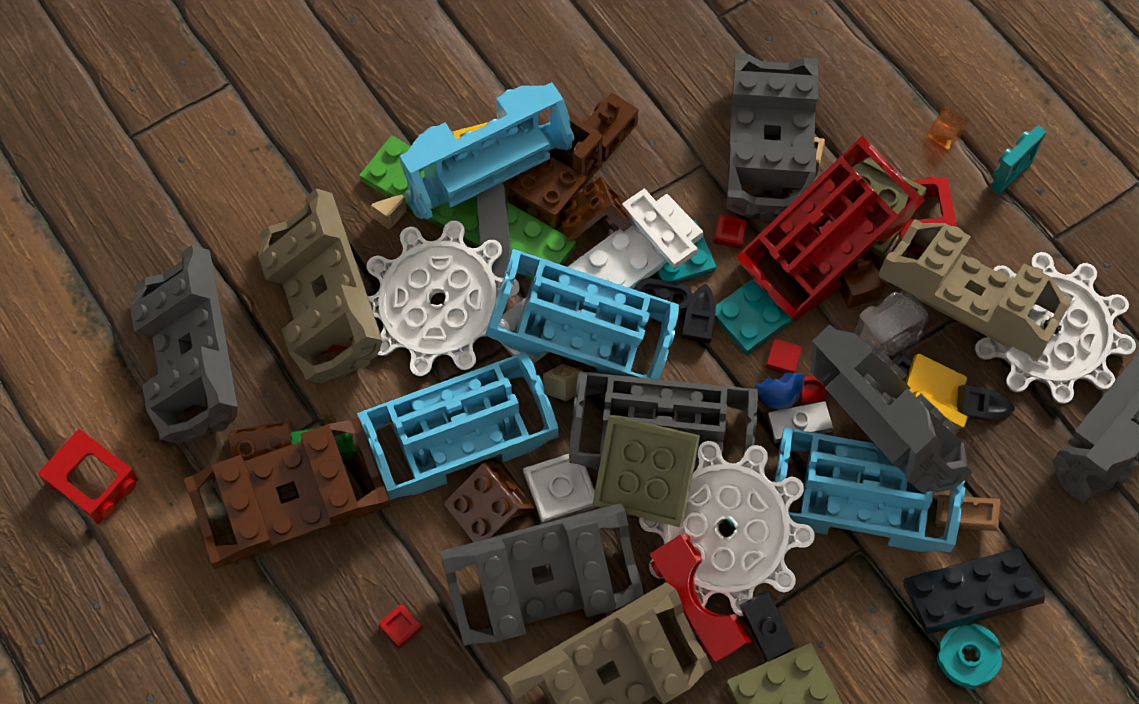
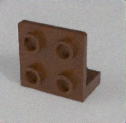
M568 112L571 119L570 128L575 138L572 141V148L568 149L573 155L572 169L586 176L585 185L602 166L603 136L597 129L586 126L573 113Z
M550 156V159L522 172L509 187L508 203L558 230L561 226L562 210L584 185L586 176Z
M601 176L597 180L588 183L583 191L571 199L562 210L561 222L566 237L570 241L576 239L603 216L611 226L616 224L623 232L632 226L630 218L622 210L623 200L621 196Z
M291 420L231 430L229 442L232 458L241 455L243 460L247 461L292 445L291 432L293 431Z
M482 463L444 503L473 542L494 537L513 517L528 516L535 509L534 505L500 463Z

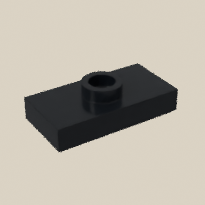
M763 591L739 605L766 661L769 662L795 647L768 591Z

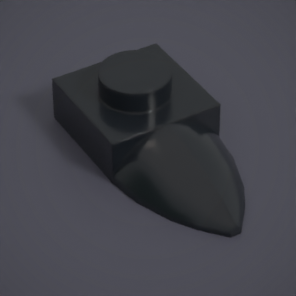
M703 284L699 287L689 301L682 333L683 339L706 343L711 342L716 304L708 284Z
M960 385L958 388V412L970 418L981 420L997 419L1009 415L1015 409L1006 397L996 391L970 385Z

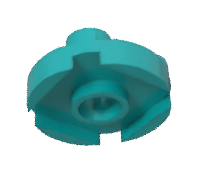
M971 624L954 627L944 635L939 644L937 663L946 677L952 682L965 686L968 689H975L989 683L999 672L1002 665L1000 644L996 636L981 625ZM962 650H975L976 654L974 657L978 661L967 662L964 659Z

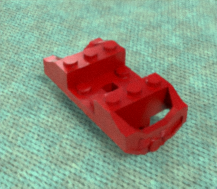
M861 136L736 257L749 274L754 277L753 279L763 290H768L769 296L791 318L798 321L803 315L822 303L842 284L838 278L879 239L885 243L905 225L925 200ZM871 157L908 195L906 206L897 214L853 168L854 166ZM829 217L834 221V222L832 223V222L829 220L820 230H818V228H819ZM768 249L770 250V255L782 265L781 267L793 276L811 295L805 302L793 304L759 267L758 263Z

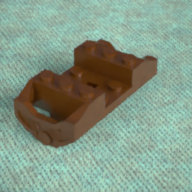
M360 418L324 425L300 434L301 442L244 461L242 456L238 455L210 465L193 476L184 478L214 569L390 507L386 490L371 453ZM344 433L355 435L374 488L371 493L359 501H356L334 439L335 436ZM216 478L237 544L218 545L209 514L199 490L204 482ZM296 491H298V494H299V497H300V498H297V499H295V500H292V501H289V502H286V503H283V504L281 503V500H280V497H281V496H282V499L285 500V499H288V498L297 496Z

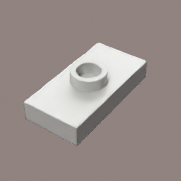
M825 401L768 412L767 415L774 443L781 441L784 427L819 434L832 432L833 430Z

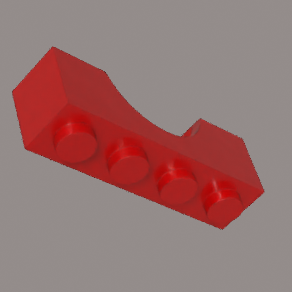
M687 534L678 535L650 553L653 559L651 566L659 578L663 577L668 584L676 589L682 601L683 611L686 614L685 617L692 632L696 631L702 640L699 644L708 659L713 658L715 663L721 661L752 641L736 614L720 615L713 613L699 601L695 592L694 579L703 559Z

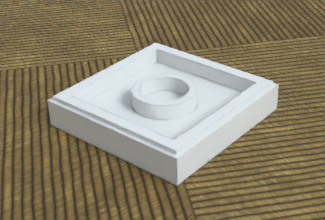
M569 454L523 468L525 479L542 524L597 508L592 506L595 490L586 466L569 463Z

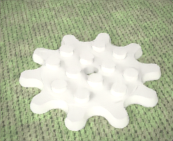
M459 221L448 222L443 229L441 237L435 241H427L422 237L417 228L407 227L400 234L403 251L398 258L389 260L382 256H374L367 263L368 272L380 282L379 291L373 296H368L374 317L383 322V330L380 333L382 344L377 355L387 356L398 348L408 349L411 353L410 369L417 376L427 375L432 368L433 361L442 355L450 356L454 360L455 365L461 370H469L475 365L476 356L473 351V344L478 338L486 336V329L503 278L495 276L492 272L493 263L502 254L501 244L496 240H487L477 248L467 247L463 242L465 229ZM515 278L512 282L508 299L515 297L519 292L520 286ZM444 293L446 295L443 305L431 304V298L434 294ZM501 319L499 326L510 331L508 323Z
M1044 252L1036 253L1031 261L1032 266L1039 268L1044 274L1050 276L1064 295L1073 299L1057 327L1059 332L1056 335L1053 334L1038 361L1030 359V355L1013 346L1010 349L989 337L977 342L975 346L977 356L982 360L1001 358L1009 363L1011 371L1007 376L1006 384L1012 392H1022L1032 381H1040L1050 388L1052 398L1058 404H1066L1074 397L1073 384L1077 380H1086L1099 390L1109 389L1115 382V377L1106 366V358L1109 355L1127 356L1132 354L1136 348V343L1132 337L1117 332L1113 326L1114 318L1126 313L1128 310V300L1118 294L1109 297L1098 295L1093 289V282L1097 277V270L1093 265L1088 263L1080 264L1072 274L1065 275L1055 269L1053 259L1049 254ZM997 266L993 269L1004 273L1012 280L1017 275L1007 266ZM1035 305L1029 318L1044 330V324L1050 322L1054 313Z
M706 441L698 448L699 466L692 475L683 526L676 527L644 518H639V522L645 531L656 532L661 535L664 544L680 534H687L703 559L694 579L695 592L701 604L705 607L711 595L723 593L729 598L732 610L737 615L743 616L739 605L753 598V591L759 584L768 583L780 592H788L794 588L796 578L793 572L785 565V554L793 547L804 548L810 546L814 542L815 534L810 526L795 523L789 516L790 504L799 499L804 492L803 483L796 477H788L777 483L768 480L764 473L768 455L762 446L754 445L749 447L741 461L731 464L723 459L720 447L715 442ZM724 519L731 520L735 527L734 533L729 537L723 536L719 531V524ZM650 562L649 569L651 574L654 577L659 578L654 572Z

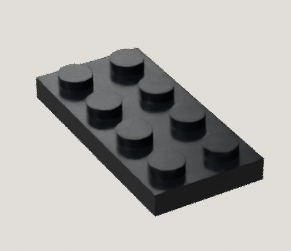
M1020 548L904 578L903 583L926 635L1044 603L1045 595Z

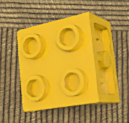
M921 354L915 355L905 381L911 388L910 391L916 397L922 393L958 429L965 426L968 416L958 412L957 399L958 388L960 385L966 384L967 377Z

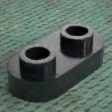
M647 278L640 281L636 287L637 291L652 294L655 297L675 303L674 299H681L683 302L679 303L678 314L686 312L689 301L693 296L691 289L687 285L671 281Z

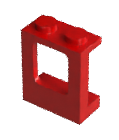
M931 176L920 180H912L926 187L924 197L938 196L942 214L941 218L921 219L918 221L922 223H946L957 227L948 178ZM910 218L898 234L896 246L903 239L914 221ZM914 242L908 253L924 252L927 248Z
M80 429L73 434L37 473L48 487L53 491L56 489L87 513L97 525L103 519L111 516L116 508V504L123 496H128L134 490L136 482L139 480L131 467ZM89 455L96 457L117 473L116 479L95 500L90 499L67 481L68 476Z

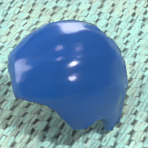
M785 373L780 380L766 378L761 385L756 383L754 389H758V399L769 408L776 410L788 409L799 399L803 390L805 376L798 373Z

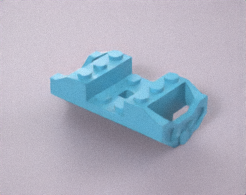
M551 82L545 86H520L513 90H506L496 98L497 119L489 121L485 126L475 131L464 133L457 140L446 122L439 126H432L420 134L410 149L399 156L408 184L405 200L415 216L420 219H429L433 217L431 209L445 202L451 208L550 159L549 151L555 148L563 150L572 148V141L575 138L570 128L571 119L564 99L554 84ZM550 108V122L539 125L538 113ZM422 169H424L423 178H421V175L419 173V171Z
M512 249L485 335L498 340L511 349L526 352L536 357H539L542 351L545 350L596 367L595 373L660 379L667 360L668 347L671 346L674 339L675 330L673 329L678 319L679 304ZM515 275L532 276V280L516 333L502 329L499 323L510 295ZM649 317L661 322V332L648 374L640 375L631 372L637 347L644 337V326L647 324Z
M526 352L357 413L389 500L426 492L447 484L446 474L500 455L503 462L532 452L546 442L559 437L558 425L548 397L544 394L545 389L539 375H536L535 367ZM523 377L527 382L544 424V428L540 432L529 436L519 413L517 398L515 394H512L510 379ZM390 422L413 477L412 480L402 484L394 483L375 432Z
M783 428L775 476L776 483L786 479L790 452H809L800 512H789L790 518L795 523L808 525L815 533L827 535L829 528L835 527L889 537L888 546L913 551H942L951 553L956 543L960 525V506H962L965 496V487H963L965 480L955 489L950 490L944 535L937 539L925 537L927 512L932 503L933 492L922 493L905 478L906 475L886 457L875 443Z

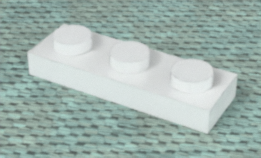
M645 188L622 203V210L674 269L697 254V247Z

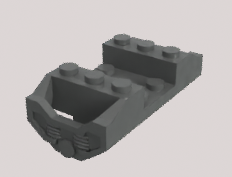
M735 53L727 209L741 216L759 219L763 222H772L815 181L817 148H814L815 111L818 102V59L802 58L791 63L765 62L750 54ZM764 135L778 136V140H764ZM741 185H753L754 196L742 191ZM783 188L802 189L800 195L781 199ZM764 191H772V198L760 197L764 196Z
M191 245L182 252V261L167 272L146 277L136 283L137 292L130 306L134 332L153 337L158 369L156 376L142 384L146 411L159 432L160 440L173 443L201 439L208 434L227 429L228 425L235 421L238 409L210 250ZM192 405L207 408V410L189 421L177 424L176 415Z
M829 324L812 341L810 372L826 386L825 389L919 491L922 493L934 491L936 493L955 489L973 472L967 465L964 443L956 436L960 430L922 393L916 397L910 391L911 388L903 380L907 375L869 338L863 341L857 334L835 330Z
M1139 352L1075 430L1073 436L1068 441L1073 447L1062 446L1052 461L1057 470L1055 474L1063 490L1082 504L1089 497L1111 490L1116 482L1123 484L1139 463Z
M579 372L573 409L574 419L572 420L569 463L580 464L599 470L608 418L611 415L700 435L698 448L703 442L712 441L720 447L722 455L727 407L746 411L743 458L746 450L755 444L754 434L757 424L758 389ZM606 394L600 454L584 453L580 450L586 395ZM698 449L693 472L699 466Z
M621 503L440 551L448 589L464 646L473 643L499 642L526 634L524 624L582 608L587 617L612 611L634 599L644 596L630 542L626 512ZM599 528H614L615 537L618 540L619 555L629 584L627 589L613 592ZM474 562L490 626L477 630L470 629L468 626L455 574L456 571Z

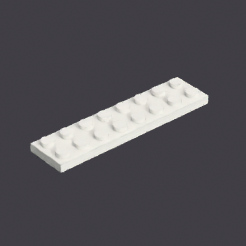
M665 194L656 201L693 244L703 237L701 228L668 194ZM630 220L632 226L623 232L619 228L568 267L634 289L640 281L652 276L668 261L635 223ZM526 298L501 317V319L508 323L511 332L516 333ZM501 343L511 356L523 353ZM543 350L539 357L527 355L534 364L549 352Z

